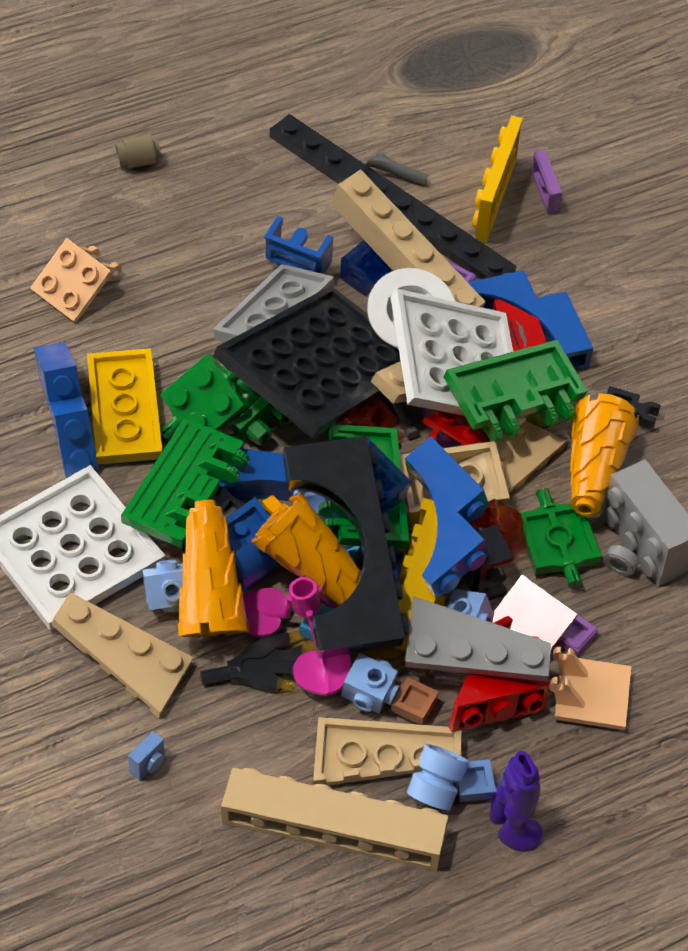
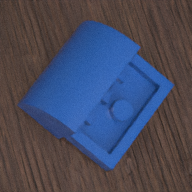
M256 497L226 518L231 551H234L238 584H241L243 593L280 565L270 555L259 550L251 542L252 539L257 538L255 534L270 518V515Z

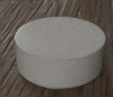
M611 545L604 556L606 565L614 572L624 576L633 575L640 564L639 558L635 553L620 545Z

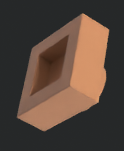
M407 677L392 701L390 711L419 725H423L438 699L439 691Z

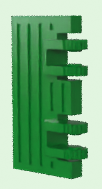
M558 340L447 369L443 376L472 429L483 428L490 441L495 442L501 441L503 437L501 426L510 437L520 434V424L516 416L518 418L538 412L545 425L548 426L558 423L557 414H560L564 421L573 420L575 418V408L571 401L581 400L588 392Z
M184 418L121 514V523L183 548L186 543V518L189 516V509L195 508L194 502L213 500L220 489L219 479L228 481V483H235L239 480L241 474L232 465L245 468L250 462L248 454L243 452L244 441Z
M333 425L329 430V441L367 435L369 447H375L377 467H373L375 479H381L383 499L379 500L381 512H387L390 532L385 533L387 545H393L394 548H407L409 532L397 428ZM330 500L319 503L318 514L327 518L323 521L334 535L338 536L339 543L345 546H361L357 531L343 510Z

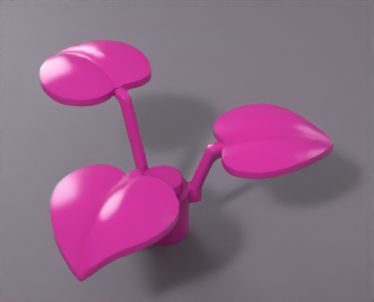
M308 577L294 580L289 586L290 595L288 596L275 588L252 590L243 594L246 618L249 623V632H246V634L254 637H266L277 633L281 628V619L289 618L293 608L296 614L308 619L315 645L312 622L321 607V601L332 609L337 608L338 605L323 594L322 588L317 587L316 582ZM317 651L303 653L293 665L295 681L308 692L323 696L333 695L343 688L344 681L352 667L349 654L318 659Z

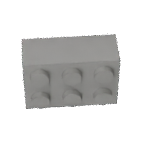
M646 459L612 474L603 509V517L608 526L614 527L620 535L624 547L631 550L639 558L644 574L651 577L659 587L688 573V513Z

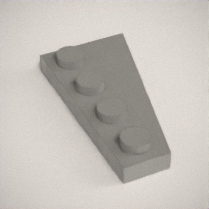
M413 596L405 667L548 682L552 643Z

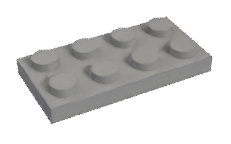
M281 264L213 328L215 340L226 342L330 285L335 288L334 277Z

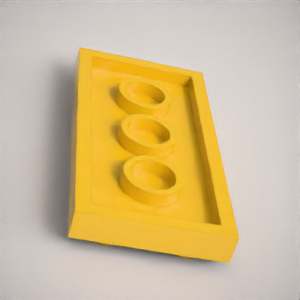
M511 115L508 126L501 127L498 138L500 147H494L491 155L490 164L493 166L492 168L487 167L484 173L482 185L485 188L484 190L478 189L474 207H478L479 210L476 209L472 227L476 228L475 238L482 243L487 244L517 161L523 121L521 117Z
M151 348L87 354L97 465L158 459L162 453Z

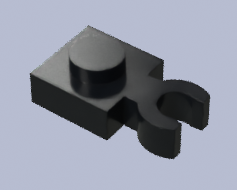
M609 386L607 394L620 397L629 402L635 408V418L639 415V424L644 428L654 429L656 418L647 414L658 416L661 407L658 403H640L639 394Z

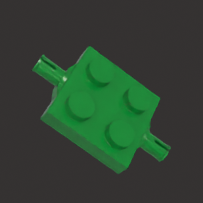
M207 353L160 394L173 416V419L160 429L163 437L170 440L184 418L217 431L224 428L249 406L241 395L237 384L240 378L231 371L224 369L217 359L213 357V354Z
M544 487V492L540 488L536 491L540 507L533 511L517 513L516 519L534 574L536 576L552 572H564L568 587L573 589L575 585V588H578L582 585V580L577 569L600 564L601 554L587 517L577 514L570 504L553 503L549 488Z

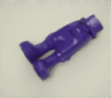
M524 751L517 752L506 765L501 781L496 789V795L491 801L489 817L493 824H503L498 831V838L503 844L516 851L529 852L539 846L543 837L542 826L536 820L530 819L539 801L541 786L538 769L528 753Z

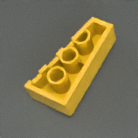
M426 498L422 500L419 524L415 523L408 555H405L399 577L403 593V599L398 600L400 614L406 613L409 627L413 596L441 606L445 605L446 596L442 595L436 599L427 589L422 577L432 557L437 538L436 507L433 500ZM405 634L402 646L394 648L406 651L409 634Z

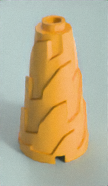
M598 393L597 400L589 401L590 395L582 398L574 409L575 418H573L570 461L572 490L570 505L577 514L584 517L596 515L601 511L607 496L611 475L616 473L623 464L630 442L634 439L638 430L639 415L635 418V408L626 400L610 394Z
M298 492L289 498L293 504L288 509L284 505L280 506L255 534L257 538L255 537L251 542L259 550H262L264 553L266 552L293 574L300 578L308 577L313 579L317 587H321L323 593L339 606L353 593L361 579L360 575L362 572L357 568L348 552L338 542V539L327 524L309 505L308 499L301 492Z
M215 500L195 501V508L189 509V516L186 518V554H183V587L180 588L178 637L218 636L219 634L233 635L249 632L242 586L238 584L234 551H231L227 522L226 517L223 515L222 507L216 506Z

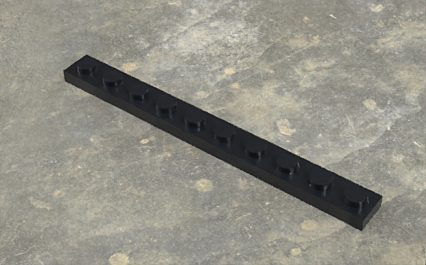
M291 114L285 116L269 129V137L338 184L361 169L438 252L463 269L475 274L476 278L486 279L505 273L516 272L517 266Z

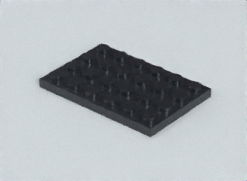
M332 285L217 346L213 355L227 370L234 373L253 391L257 392L273 405L277 411L284 414L300 430L312 438L382 396L383 393L371 382L376 372L401 361L399 349L387 344L375 333L370 324L368 314Z

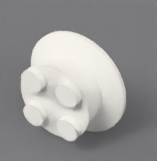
M416 268L398 269L383 276L371 290L367 304L370 324L375 333L392 347L399 349L390 295L396 288L455 301L448 286L440 278L428 271Z

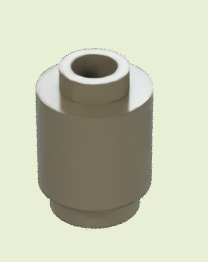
M151 134L124 138L122 142L115 143L119 167L126 166L128 169L156 164V158L161 157L158 140H153Z

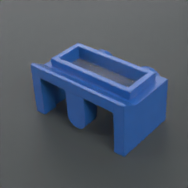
M277 216L264 235V239H266V259L275 262L278 266L283 264L325 274L332 263L333 237L327 235L318 251H314L304 247L308 234L304 228H298L289 241L281 238L283 218Z

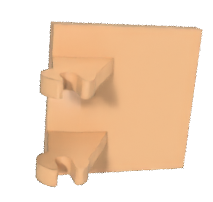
M66 238L30 289L76 323L106 281H114L116 277L113 276V273L116 270L121 272L122 267L116 262L111 264L100 263L92 257L94 254L100 255L98 248L95 246H90L89 248L80 247Z
M556 647L553 650V659L559 665V681L557 683L558 677H553L549 683V689L555 693L556 699L554 719L625 730L631 666L581 659L575 655L574 650L571 648L568 649L567 654H562L561 647Z

